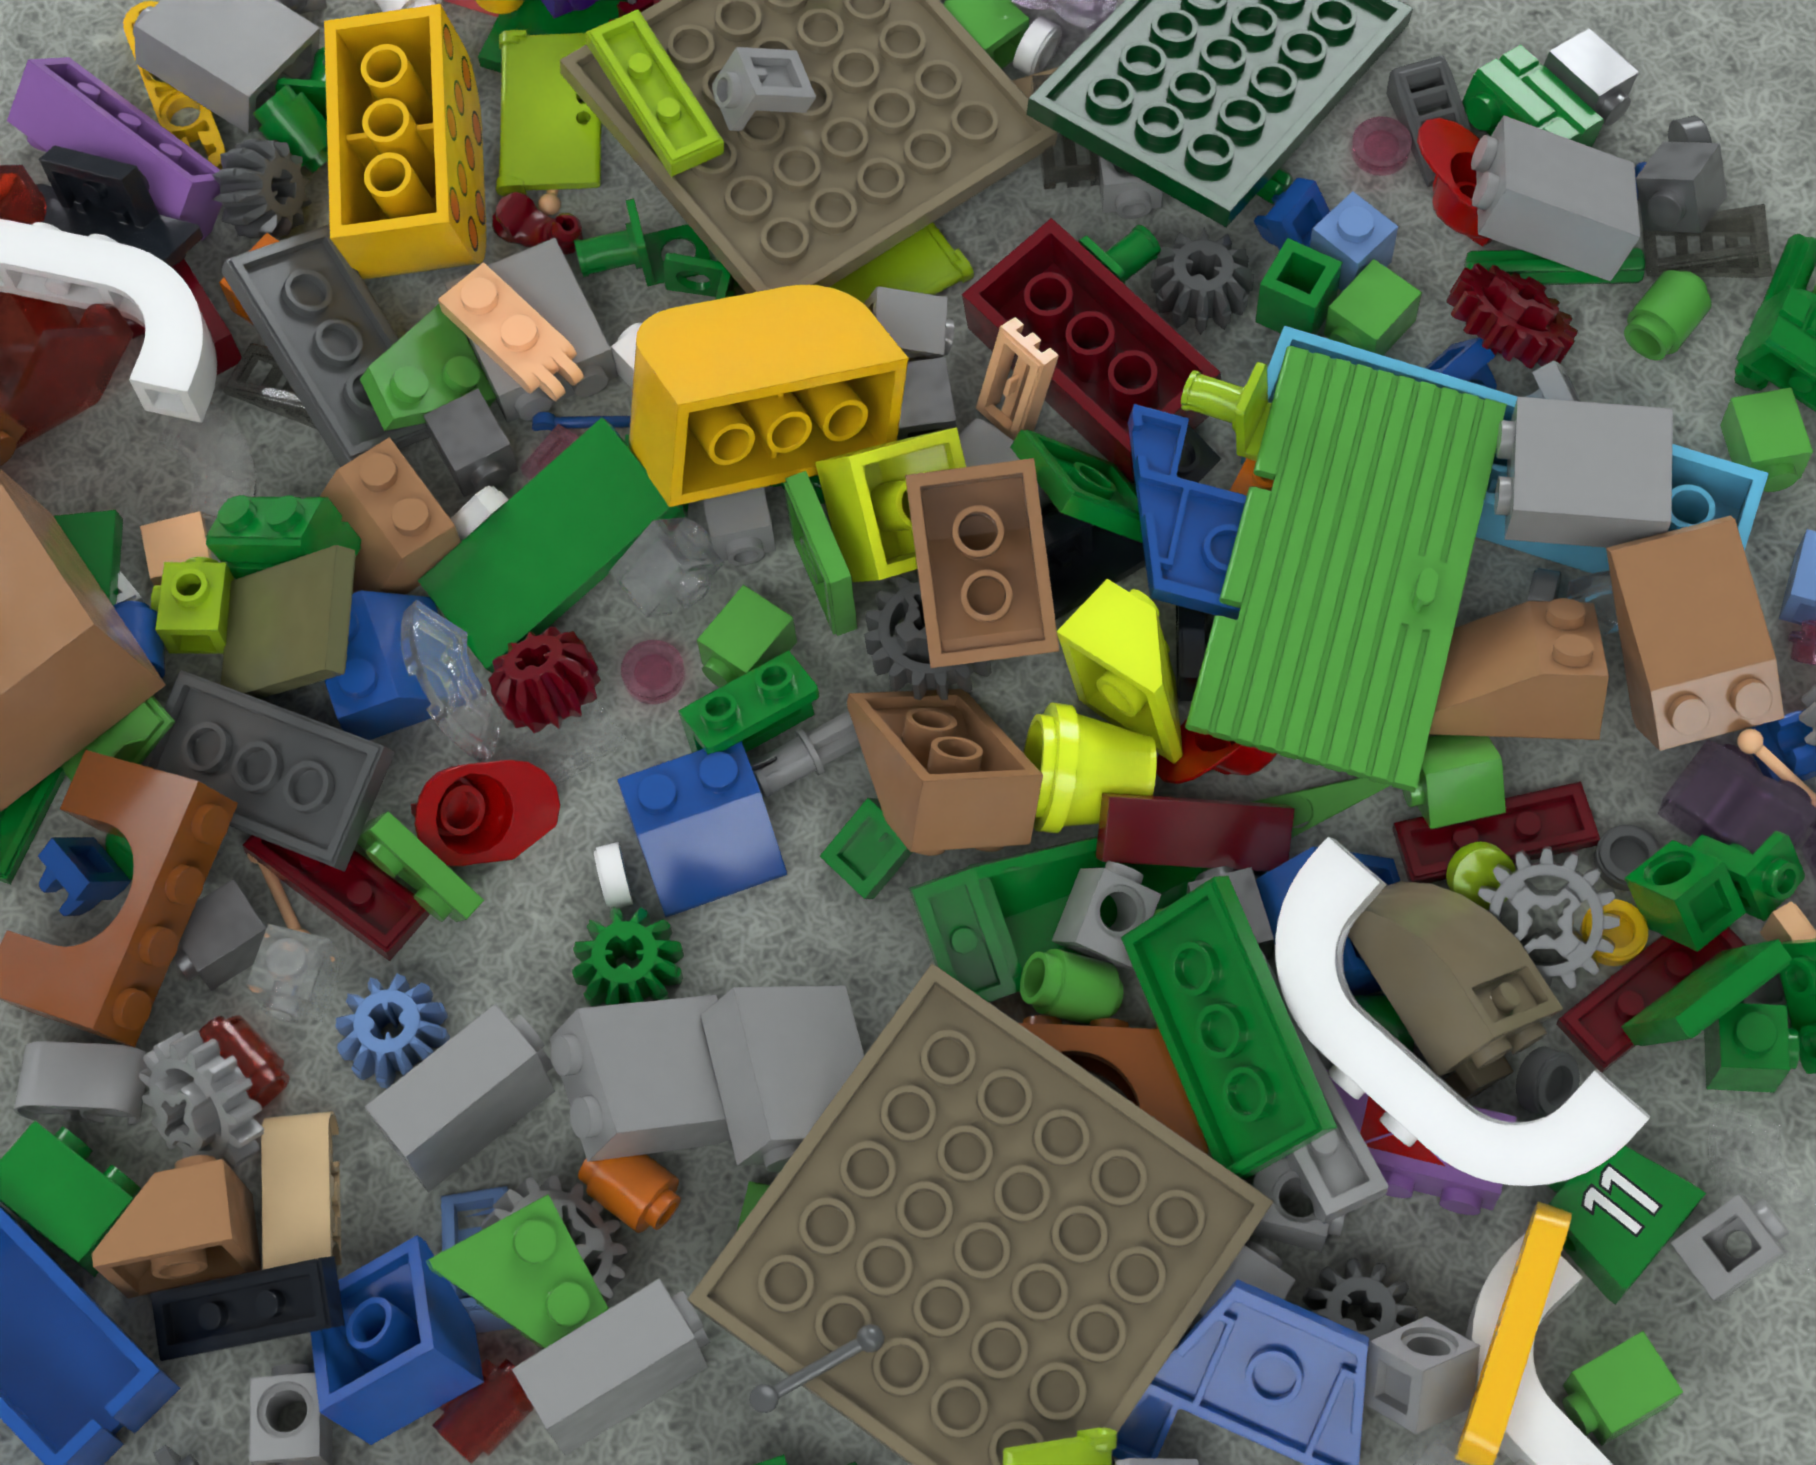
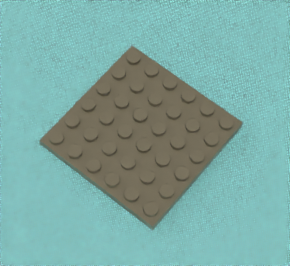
M662 0L641 12L724 141V154L673 177L665 169L588 46L585 45L560 59V72L564 79L747 294L791 285L832 286L1055 146L1058 132L1026 115L1029 99L939 0ZM736 47L797 50L816 99L806 113L755 111L742 131H730L720 107L715 102L712 84Z
M932 963L687 1300L695 1309L787 1376L794 1374L854 1340L859 1329L864 1325L875 1324L879 1326L885 1338L882 1347L878 1351L873 1353L862 1351L802 1386L910 1465H1003L1004 1448L1077 1437L1078 1430L1091 1428H1110L1118 1433L1274 1201Z

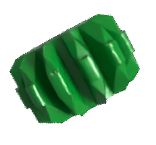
M641 906L633 914L630 921H625L621 910L615 907L610 912L611 925L604 927L600 922L589 920L587 930L592 940L575 942L573 951L581 963L572 969V974L577 985L587 986L584 997L590 1006L595 1007L606 1002V1006L625 1004L626 1002H644V999L649 996L653 1001L670 999L664 985L673 986L681 984L683 974L681 968L675 965V963L684 957L680 942L669 940L672 935V929L666 920L662 919L650 925L648 911ZM624 955L631 961L638 957L640 963L632 969L625 963L617 966L616 961Z

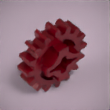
M1479 263L1474 264L1471 270L1465 267L1451 288L1450 295L1446 300L1448 304L1454 307L1451 316L1466 322V326L1463 329L1466 334L1481 337L1483 339L1482 347L1487 350L1491 349L1495 356L1498 353L1502 354L1503 358L1509 362L1514 357L1530 369L1534 367L1536 362L1541 367L1554 360L1561 364L1575 343L1574 338L1578 333L1577 329L1569 325L1573 320L1572 316L1559 311L1558 305L1560 302L1557 299L1546 296V287L1530 276L1527 279H1523L1516 272L1511 276L1496 265H1492L1489 271Z

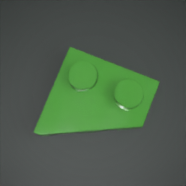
M439 304L368 366L360 378L384 431L426 423L423 415L476 389H479L489 407L496 399L465 333L442 313Z
M389 811L369 820L364 825L357 844L366 850L365 852L368 857L385 873L393 878L399 876L417 891L414 895L415 900L437 920L443 922L448 916L455 922L467 920L484 901Z
M549 1194L426 1260L429 1269L441 1278L444 1277L475 1299L477 1304L498 1319H503L516 1328L522 1336L542 1350L609 1309Z

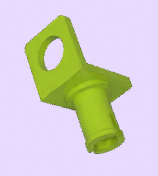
M1257 362L1244 387L1212 378L1193 370L1183 389L1181 409L1191 410L1232 423V429L1236 434V454L1254 461L1257 460L1272 404L1268 402L1267 364Z

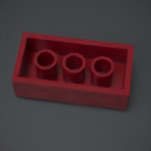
M1052 218L962 294L968 329L992 352L1000 326L1016 317L1024 324L1021 333L1023 337L1033 332L1041 339L1038 349L1041 353L1051 348L1059 355L1044 401L1109 462L1114 463L1132 483L1135 482L1128 420L1134 404L1189 418L1188 425L1193 430L1209 417L1191 410L1181 409L1183 389L1193 370L1221 380V372ZM1016 353L1014 355L1013 362L1010 368L1013 371L1015 369V365L1018 359V355Z

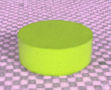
M1470 843L1460 848L1451 858L1446 873L1447 884L1450 891L1462 894L1487 910L1490 908V903L1484 901L1478 895L1480 887L1491 886L1498 889L1501 884L1496 879L1493 869L1500 864L1514 872L1516 871L1515 865L1507 854L1491 843Z

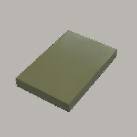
M334 545L231 581L226 646H224L220 685L261 699L343 675L346 669L356 559L355 550Z

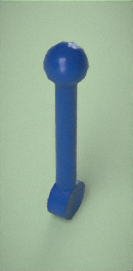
M538 412L532 419L533 431H555L556 429L590 428L601 417L607 420L613 428H630L631 416L556 417L549 412Z

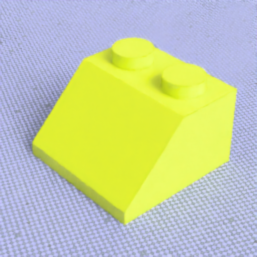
M957 427L872 446L815 462L832 532L849 569L852 582L877 581L918 569L905 475L966 467Z
M1106 579L1056 631L1078 699L1115 726L1140 734L1151 735L1155 741L1156 752L1175 764L1183 756L1177 686L1168 654L1170 648L1164 640L1158 618L1160 616L1159 609L1143 592L1137 589H1132L1128 592L1109 579Z

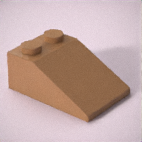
M1034 458L905 475L931 668L1058 652L1059 644Z
M1726 516L1606 548L1632 717L1636 728L1659 751L1784 719L1777 660L1735 518Z
M1559 598L1552 601H1527L1454 628L1429 735L1599 740L1609 673L1594 603L1579 602L1569 598Z
M949 689L948 700H941L937 690H927L921 700L914 699L913 691L848 693L847 708L885 821L910 852L935 856L944 853L945 850L975 848L985 852H996L1002 850L1004 846L1030 845L1043 774L969 693L962 689Z

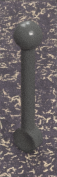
M875 1324L864 1325L859 1329L854 1340L773 1386L768 1384L757 1385L750 1393L751 1406L760 1413L773 1411L779 1402V1398L862 1351L870 1353L878 1351L884 1343L885 1336L883 1331Z

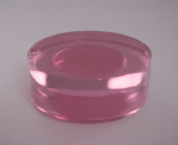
M1382 116L1369 118L1363 121L1353 134L1352 158L1360 169L1369 174L1385 176L1396 173L1406 165L1409 159L1412 145L1411 135L1408 129L1396 119Z
M647 640L636 644L625 654L621 664V675L627 692L635 700L645 704H661L669 701L679 693L685 681V668L682 657L674 646L661 640Z

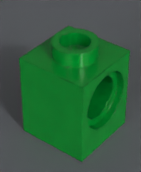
M1671 840L1624 878L1639 912L1646 919L1648 929L1697 952L1746 913L1724 861L1675 840Z

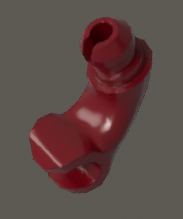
M514 192L501 198L492 216L493 231L508 243L531 248L556 238L563 254L567 255L573 254L576 251L574 240H583L582 225L575 215L561 213L553 219L539 211L533 200L522 193Z

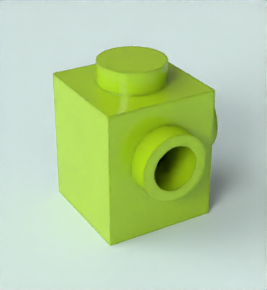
M192 557L185 562H164L161 585H155L152 589L151 609L158 612L155 630L169 654H224L231 581L235 580L226 562H218L207 557Z

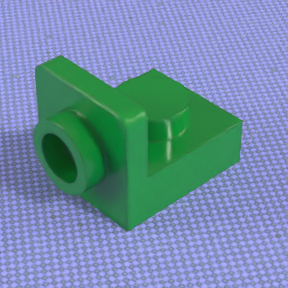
M867 798L821 853L820 857L864 899H874L913 852L909 851L885 821L879 800Z
M1779 831L1773 832L1754 854L1739 844L1731 843L1727 845L1703 834L1690 846L1724 861L1746 910V914L1764 922L1784 900L1788 899L1805 878V872L1790 836Z

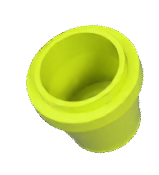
M1052 702L1048 704L1043 714H1036L1027 733L1023 753L1043 774L1034 821L1035 831L1057 834L1065 826L1099 824L1102 793L1153 796L1157 754L1155 741L1151 735L1140 734L1078 714L1075 707L1069 704Z

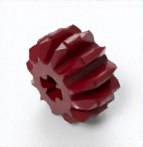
M555 626L548 628L542 635L538 636L529 631L526 640L520 643H508L509 653L499 656L492 661L494 672L488 678L492 687L491 694L505 718L510 720L515 728L528 726L534 734L542 731L548 724H553L560 729L563 720L566 718L582 716L581 705L592 703L597 699L595 687L601 681L597 672L598 665L584 642L577 637L574 631L560 633Z

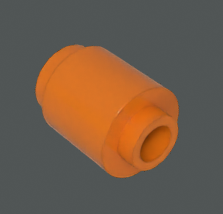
M647 1154L587 1162L586 1158L578 1172V1179L587 1185L586 1194L600 1203L636 1233L643 1232L649 1226L655 1230L663 1227L673 1216L681 1201V1197L675 1193L679 1185V1178Z

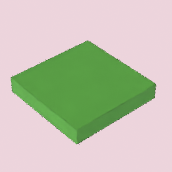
M804 471L785 478L784 489L792 539L833 635L839 636L858 629L852 577L809 476Z

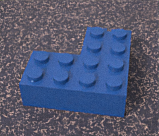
M0 1205V1419L44 1465H104L124 1445L115 1434L124 1426L135 1434L180 1387Z

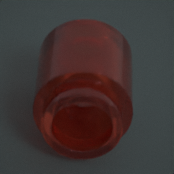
M236 1015L228 1019L218 1016L199 1030L203 1044L214 1038L219 1043L220 1056L224 1060L232 1055L237 1059V1066L245 1078H250L253 1084L250 1089L246 1090L248 1097L261 1104L262 1109L287 1087L290 1076L283 1070L284 1060L242 1016Z
M507 1358L498 1367L488 1359H485L481 1364L484 1382L440 1406L439 1408L443 1414L432 1424V1427L470 1464L483 1452L490 1456L534 1409L512 1371V1368L516 1366Z

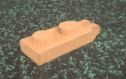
M484 262L438 298L442 313L526 392L531 394L539 387L552 400L557 401L566 391L554 376L556 372L572 386H575L584 379L582 371L572 361L577 356V352L572 344Z

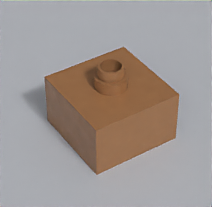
M0 468L1 812L161 690L166 684L122 621L54 516Z

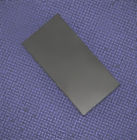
M329 224L225 260L221 269L223 276L340 467L389 437L398 449L431 437L426 423L384 431L366 394L360 378L368 366L398 341L399 338L358 271L351 268L330 239Z
M180 670L164 707L175 723L141 765L202 782L238 803L229 826L345 872L395 751Z

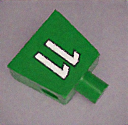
M1623 1146L1611 1158L1584 1174L1568 1180L1545 1184L1557 1193L1548 1205L1572 1213L1563 1250L1605 1297L1615 1305L1691 1215L1706 1194L1696 1185L1627 1146Z

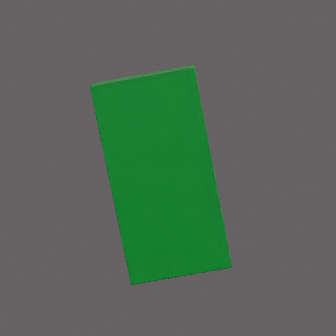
M601 417L423 575L418 582L485 669L493 673L492 661L499 656L509 653L508 643H520L526 640L529 631H532L536 636L543 633L680 512L681 509L678 506L669 507L650 480L646 469L613 426Z
M1229 876L1212 877L1121 937L1215 1161L1242 1180H1245L1338 1128Z

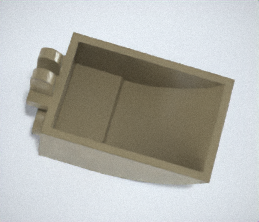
M1399 881L1387 885L1360 914L1348 933L1350 940L1432 1070L1439 1077L1456 1070L1455 1073L1444 1081L1465 1100L1479 1095L1496 1082L1512 1074L1514 1071L1504 1055L1510 1051L1513 1055L1517 1054L1545 1037L1548 1033L1542 1023L1563 1009L1520 941L1492 913L1462 894L1428 883Z

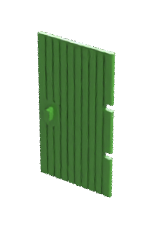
M1288 346L1285 351L1253 471L1257 476L1274 480L1272 490L1249 487L1219 601L1223 604L1240 608L1238 619L1234 620L1219 615L1214 617L1185 728L1204 735L1209 734L1222 740L1234 741L1236 744L1247 747H1256L1258 750L1272 754L1277 753L1290 759H1299L1308 764L1324 766L1326 769L1346 772L1348 775L1362 779L1364 777L1380 784H1389L1392 787L1414 793L1419 780L1495 457L1499 424L1504 418L1507 404L1486 398L1485 400L1480 399L1479 396L1468 393L1461 394L1453 389L1439 388L1431 383L1417 382L1415 379L1405 376H1395L1394 373L1383 370L1376 371L1368 366L1354 365L1346 360L1332 359L1327 355L1316 352L1310 353L1308 352L1309 350Z

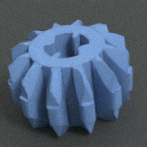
M398 973L386 990L383 989L378 979L370 977L368 989L371 995L365 999L359 995L347 993L346 1003L354 1014L337 1017L335 1024L338 1032L345 1036L338 1043V1052L343 1060L353 1061L352 1071L355 1076L360 1080H365L375 1074L379 1086L386 1089L393 1084L396 1071H400L404 1076L413 1069L415 1064L419 1061L422 1062L433 1053L430 1047L439 1048L450 1040L447 1030L440 1026L446 1020L448 1014L442 1003L431 1002L433 993L430 987L421 982L410 989L406 977ZM400 1021L404 1028L403 1031L395 1038H392L390 1033L387 1032L384 1039L381 1030L389 1023H392L394 1028L397 1029L398 1022Z

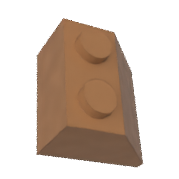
M390 437L337 469L319 496L328 497L342 514L341 521L348 522L361 538V549L355 559L352 594L363 590L406 595L420 586L418 580L461 543L454 523Z
M197 1155L180 1159L175 1163V1169L155 1172L92 1252L93 1267L127 1298L261 1270L253 1194L224 1159L216 1160L215 1157L209 1155Z

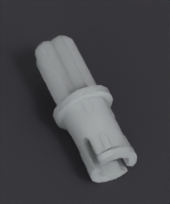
M849 711L807 733L800 728L795 731V738L749 761L758 786H761L760 790L765 798L814 771L818 776L825 772L823 765L860 746Z

